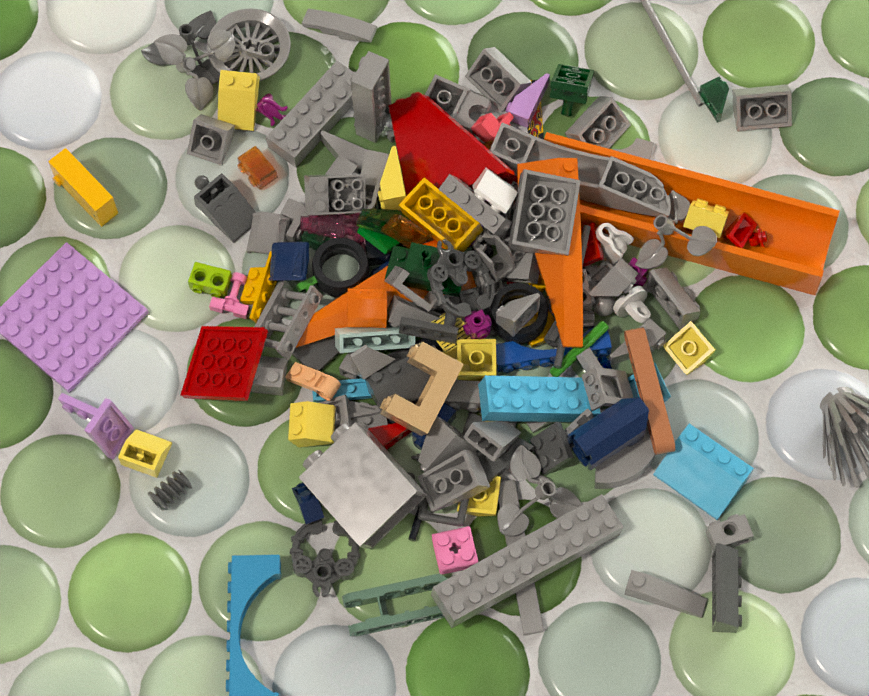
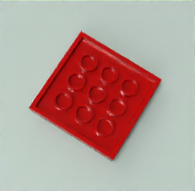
M201 326L180 395L188 399L248 401L268 330L265 327Z

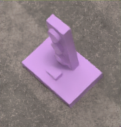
M61 393L58 400L63 405L62 408L69 413L75 412L84 420L87 418L91 419L84 431L101 451L113 460L134 427L116 405L107 398L104 399L97 409Z

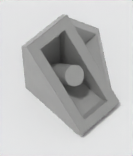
M367 345L350 354L351 369L363 380L395 360V358L373 350Z

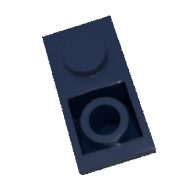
M303 482L292 488L306 524L325 518L319 500Z

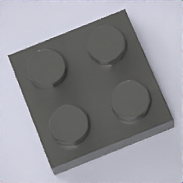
M555 422L530 439L531 444L535 447L534 453L540 461L542 475H548L574 458L561 422Z

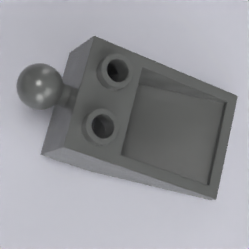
M222 173L210 183L209 179L204 175H200L195 179L196 188L201 190L194 196L195 206L234 243L251 228L253 213H256L235 185Z

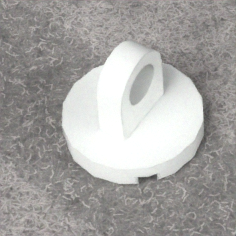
M635 286L628 291L629 294L626 296L623 294L619 297L613 306V310L618 317L630 315L635 321L645 323L651 315L649 309L643 303L647 297V291L642 286Z

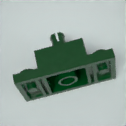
M558 64L551 80L549 98L563 100L562 115L572 116L574 102L587 103L594 70Z
M413 242L410 249L393 246L385 279L393 268L398 266L410 273L402 283L403 285L432 291L427 272L428 269L437 263L440 256L437 247ZM449 277L442 282V286L445 288L442 290L443 294L460 297L462 286L455 285Z

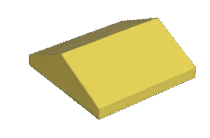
M692 321L663 345L664 349L686 375L703 365L716 351Z
M497 476L489 483L490 488L469 498L466 514L479 517L496 515L501 477ZM458 502L457 512H459L461 502Z

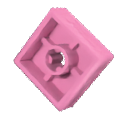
M469 526L432 534L433 547L441 575L465 570L478 563L473 536ZM453 547L459 549L457 554L451 551Z

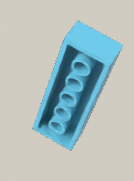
M485 375L478 384L482 421L573 422L586 409L592 412L593 418L600 414V408L594 411L591 410L583 379L580 377Z

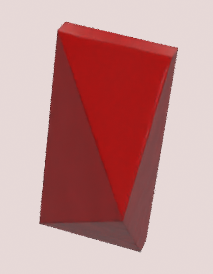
M743 212L723 233L734 245L743 248L758 224Z

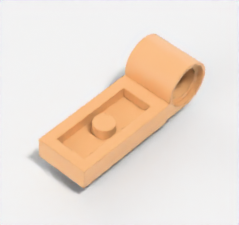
M297 362L294 363L285 376L289 382L317 392L319 396L327 401L332 400L341 386V383L336 378Z

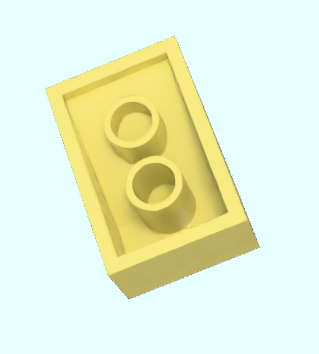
M220 70L218 120L234 124V129L254 131L260 81L258 74Z
M396 146L391 148L380 181L381 191H378L382 211L386 210L387 217L403 214L399 204L406 198Z

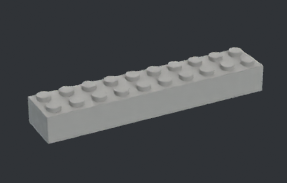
M601 494L432 588L431 596L450 627L454 628L619 536L623 525Z

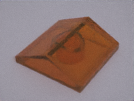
M394 214L381 230L410 248L412 242L422 244L432 237V234L397 214Z

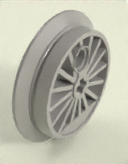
M249 8L231 12L222 17L211 30L212 32L222 29L231 32L233 35L236 32L241 39L239 40L234 36L235 49L228 59L217 60L214 53L209 55L211 64L219 73L220 70L235 71L241 64L239 72H245L248 61L250 73H253V60L260 71L256 74L260 76V81L277 73L288 59L291 47L288 30L279 18L267 11ZM246 27L247 38L244 37L240 28ZM249 27H255L252 38L250 37ZM260 28L265 29L264 32L258 37ZM270 33L274 35L265 39ZM207 43V52H210L211 49L209 48ZM260 62L266 65L268 68L264 70Z

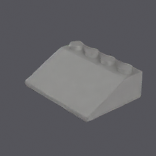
M524 169L520 174L508 247L524 252L568 256L581 180Z

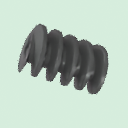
M179 469V473L172 472L173 478L166 477L167 483L160 482L161 489L157 486L154 487L155 494L151 491L148 492V496L160 510L161 506L168 509L167 501L174 504L173 496L180 499L179 491L186 494L185 486L192 489L190 481Z

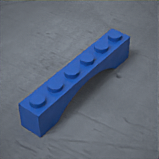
M588 329V330L583 334V338H584L592 329ZM608 330L590 347L597 358H604L611 354L612 346ZM513 341L496 344L497 372L510 373L516 369L529 370L534 366L548 367L555 361L557 348L539 350L521 346ZM565 347L564 356L572 349V347Z

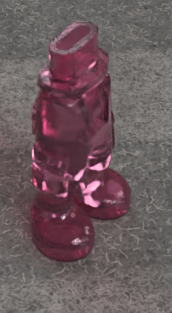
M353 213L346 216L345 214L301 216L300 218L301 231H308L309 234L328 236L333 239L349 235L360 245L365 240V238L357 233L359 227L365 222L364 213ZM345 224H352L353 226L347 227Z

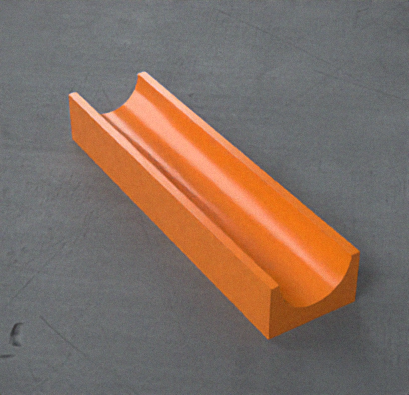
M546 132L544 140L594 155L609 158L612 156L651 173L663 183L667 195L673 190L685 197L690 204L693 200L697 201L699 198L708 201V205L715 207V204L726 207L729 214L723 232L745 212L758 224L753 233H758V228H761L762 231H766L768 239L764 247H761V244L750 246L748 239L743 248H739L722 232L721 237L717 238L716 245L708 253L702 256H694L687 249V244L690 240L674 231L670 235H663L665 241L663 247L668 250V256L816 295L823 276L827 252L840 210ZM580 199L581 227L594 223L598 228L603 223H609L616 229L630 234L634 240L629 245L642 248L651 239H657L661 242L657 234L659 230L654 227V220L657 216L628 212ZM685 219L678 220V223L674 224L677 229L692 236L693 230L683 227ZM603 228L602 232L609 235V231Z

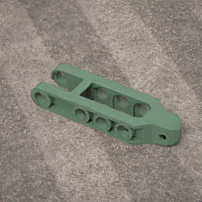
M439 573L343 595L342 600L345 608L378 602L380 616L365 619V622L356 623L351 626L349 624L350 636H362L444 618L438 606H424L425 609L411 612L406 610L405 613L389 616L385 600L431 591L434 586L448 578Z

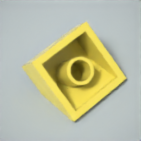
M457 339V361L464 364L457 376V380L481 381L485 375L496 376V339Z
M309 401L290 403L288 440L297 447L333 444L334 441L331 439V435L335 428L336 407L334 405Z

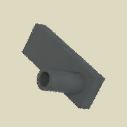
M446 312L444 325L401 317L399 333L456 344L459 327H455L457 317Z

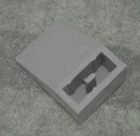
M365 174L304 175L306 214L366 213Z

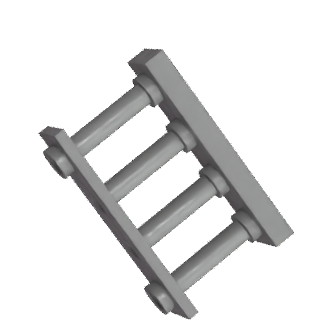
M279 280L254 326L265 327L268 330L263 350L265 347L275 348L286 360L290 359L323 297L314 286L310 285L307 293L295 292L286 281ZM291 299L302 300L298 309L287 308ZM282 315L293 316L289 325L278 324ZM273 331L284 332L280 342L269 340Z

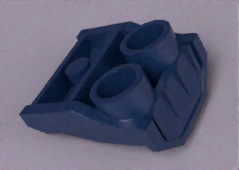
M309 242L273 243L270 278L268 281L306 280L309 264Z

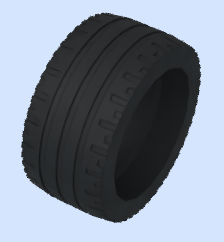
M344 237L329 239L318 247L313 256V276H315L318 282L317 286L322 292L331 297L338 298L347 292V288H354L368 278L369 261L367 254L362 246L354 240ZM339 254L348 255L357 260L359 270L349 280L333 281L323 274L322 267L324 263L332 256Z
M517 282L504 286L496 293L491 303L490 319L492 327L497 335L507 342L513 341L517 344H525L535 340L543 332L548 319V306L545 297L541 291L529 284ZM538 293L540 295V306L536 321L529 326L523 327L514 337L496 323V312L502 305Z

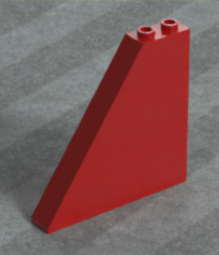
M415 92L410 97L398 99L395 103L388 105L406 196L423 178L439 189L449 174H451L474 190L472 185L486 167L503 180L515 175L512 169L430 97L420 92Z

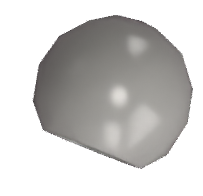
M595 296V303L592 304V307L599 316H609L614 312L613 306L616 301L612 296Z

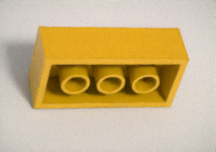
M66 148L48 161L54 175L53 181L59 187L62 185L101 227L118 214L112 195Z
M425 178L399 204L402 213L437 242L446 239L453 245L455 250L464 252L476 239L477 235H480L483 231L481 224ZM442 242V246L448 249V246Z

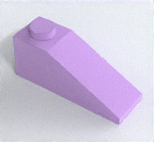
M546 73L516 95L513 102H509L506 112H510L514 116L511 122L528 128L549 85L550 74Z

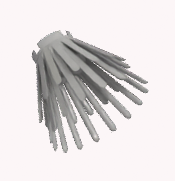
M839 387L836 388L839 393L833 395L829 392L820 403V409L823 414V459L826 457L827 444L828 465L833 473V479L835 481L837 478L834 459L836 457L841 484L845 486L846 481L838 444L839 440L853 484L858 488L859 482L854 470L857 465L849 442L869 481V467L866 463H869V454L865 449L866 447L869 451V399L856 394L852 388Z

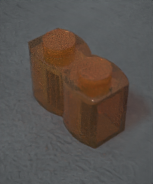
M256 146L237 158L239 163L237 164L238 169L242 174L246 173L249 176L248 181L253 187L257 186L259 190L278 178L274 167Z

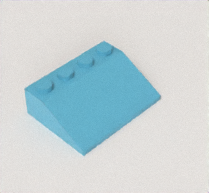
M689 423L675 441V452L666 454L653 475L718 520L750 478L754 468Z

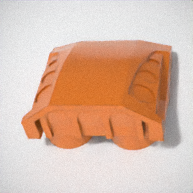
M347 288V327L386 328L387 289Z

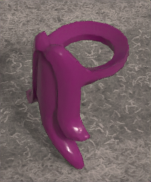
M268 93L257 103L256 111L267 117L271 122L270 126H273L275 124L273 117L282 120L286 115H282L279 110L286 111L288 106L281 107L274 101L273 96Z

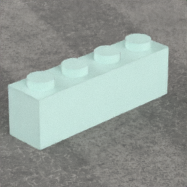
M386 324V328H335V347L339 353L355 352L364 345L373 350L409 348L411 345H415V336L400 334L399 327L396 328L390 324Z

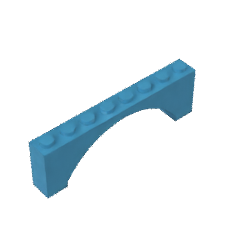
M233 555L232 562H228V574H231V581H228V593H231V601H227V612L231 613V620H227V632H230V640H227L226 649L227 652H230V660H226V672H230L229 679L226 680V692H229V696H279L278 692H272L262 685L247 667L242 656L240 635L244 617L253 600L269 584L281 579L280 555Z

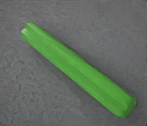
M604 321L598 323L583 338V347L572 348L563 357L561 369L552 367L550 374L553 377H559L577 360V355L591 347L608 330V325Z

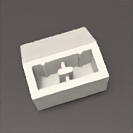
M487 167L472 185L475 196L483 202L485 200L490 202V207L498 213L502 211L506 214L518 193L514 187Z

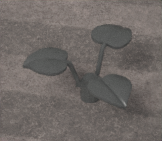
M211 10L197 16L189 24H183L179 28V36L186 41L187 45H192L196 57L199 54L194 43L195 38L208 39L212 28L216 24ZM154 42L141 50L142 55L149 62L155 65L167 64L162 59ZM200 59L197 60L199 65L195 66L192 73L198 75V78H207L211 84L218 82L220 73L213 67L210 60L207 59L203 63Z

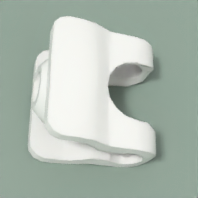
M609 223L601 224L596 230V238L600 241L604 257L601 260L603 262L607 260L609 263L614 264L619 261L626 252L627 245L631 244L634 240L630 234L616 229ZM602 229H607L609 231V235L603 233Z

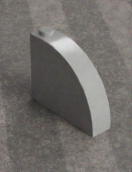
M647 426L644 439L632 447H625L596 467L594 489H610L626 485L636 480L649 468L656 455Z

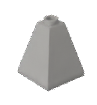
M437 416L426 435L418 461L422 464L420 468L427 472L463 450L476 452L477 449L463 439L464 435Z

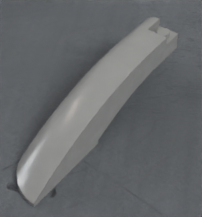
M501 123L490 151L512 169L515 176H517V164L553 158H577L578 179L581 180L579 188V198L581 200L650 216L665 215L667 218L669 217L671 209L670 197L664 190L663 183L651 173L612 156L609 158L570 149Z

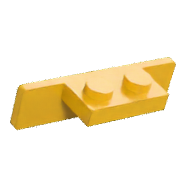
M272 251L269 252L265 267H250L240 302L245 305L253 304L250 319L257 323L277 283V280L268 281L270 278Z

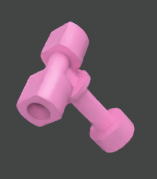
M238 272L232 273L230 281L233 283L230 295L225 296L224 299L212 296L209 306L210 310L223 313L225 310L232 312L235 317L247 319L249 305L241 304L237 299L240 286L245 285L247 277Z

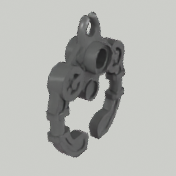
M446 239L438 241L437 250L440 256L437 263L428 269L427 272L431 292L435 294L438 300L437 305L457 318L471 315L469 304L460 303L455 305L449 298L445 299L442 290L445 289L442 286V282L449 277L455 285L463 286L468 281L466 271L472 272L475 270L478 276L482 275L485 284L482 285L484 294L477 297L474 304L479 311L490 307L494 298V284L496 282L492 280L489 274L490 270L481 260V256L475 251L464 253L455 250L453 245ZM442 242L448 246L447 250L442 249Z
M319 519L308 524L304 523L297 530L296 534L291 537L292 548L290 549V554L293 562V571L298 577H306L313 583L312 589L316 597L320 596L317 590L318 587H325L322 597H326L333 583L340 579L349 580L353 577L355 567L361 556L359 553L360 546L336 520L332 527L333 533L337 536L347 537L349 540L348 545L352 546L351 552L347 553V558L340 559L336 563L333 560L331 551L327 548L321 549L313 562L309 557L304 556L303 550L300 549V543H304L305 537L308 534L317 535L323 531L322 520ZM320 573L328 574L325 577L318 576Z

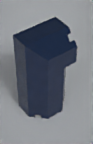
M640 397L621 399L568 434L567 440L569 444L572 442L574 444L572 448L573 453L583 466L586 467L588 465L589 470L594 469L625 447H632L644 439L649 409Z

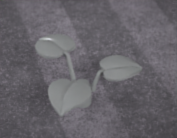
M218 29L212 31L207 40L211 51L195 58L186 57L184 52L187 49V43L179 35L168 34L154 41L162 59L167 64L176 65L180 73L186 72L187 75L194 77L186 81L185 91L190 102L197 110H202L210 101L213 95V86L207 78H198V75L191 71L195 69V61L213 53L217 60H226L233 54L235 38L231 32Z
M673 190L669 194L671 202L669 217L659 215L654 220V227L659 230L657 234L661 242L657 239H651L642 246L635 264L639 268L653 269L663 264L668 256V250L663 247L665 245L663 235H670L674 231L690 240L687 244V249L694 256H702L708 253L717 243L716 233L707 226L696 227L692 232V236L687 235L674 226V224L678 223V220L681 221L686 218L690 202Z
M520 445L514 451L510 460V471L517 481L521 482L527 479L530 483L538 484L535 488L536 497L520 510L515 504L503 505L497 515L499 531L505 536H516L524 532L528 527L529 518L522 512L539 499L545 500L548 498L552 501L549 506L550 511L557 519L582 505L580 500L568 489L556 488L555 484L549 480L543 482L542 480L531 479L536 478L540 474L541 464L538 458L523 445Z

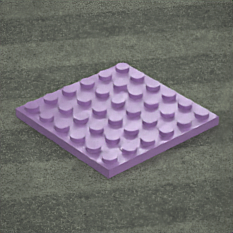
M66 242L0 307V335L70 393L149 312Z

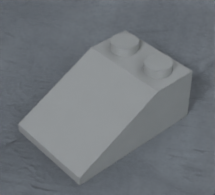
M463 450L418 476L422 489L427 494L426 499L431 512L471 498L490 488V484L475 451Z

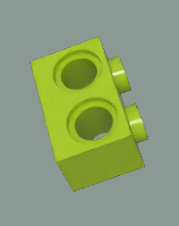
M194 262L188 279L189 288L198 294L203 292L213 297L225 298L231 285L232 273L230 270ZM200 277L205 278L203 281H196ZM223 282L221 286H215V283Z

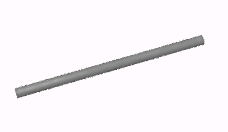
M640 0L698 107L702 106L704 101L648 0Z

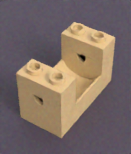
M421 342L412 346L407 354V357H409L407 363L431 375L416 405L393 394L384 398L380 406L382 409L380 414L423 436L428 434L464 364Z

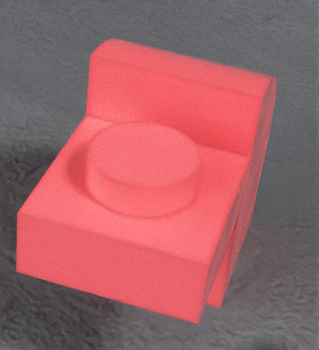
M508 112L498 116L496 119L492 113L480 116L471 127V130L483 142L492 143L501 123L510 126L514 116Z

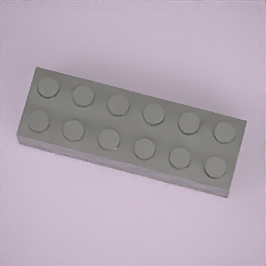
M368 51L366 56L361 58L357 72L354 71L350 78L353 100L352 109H354L353 118H355L354 127L356 135L376 143L391 117L388 106L392 104L390 68L388 59Z
M336 61L266 137L268 148L294 167H297L321 141V131L329 132L353 106L350 82L353 71L339 61Z

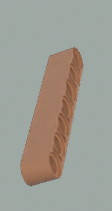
M641 327L624 331V337L639 396L649 409L647 427L655 455L675 452V442L645 329Z

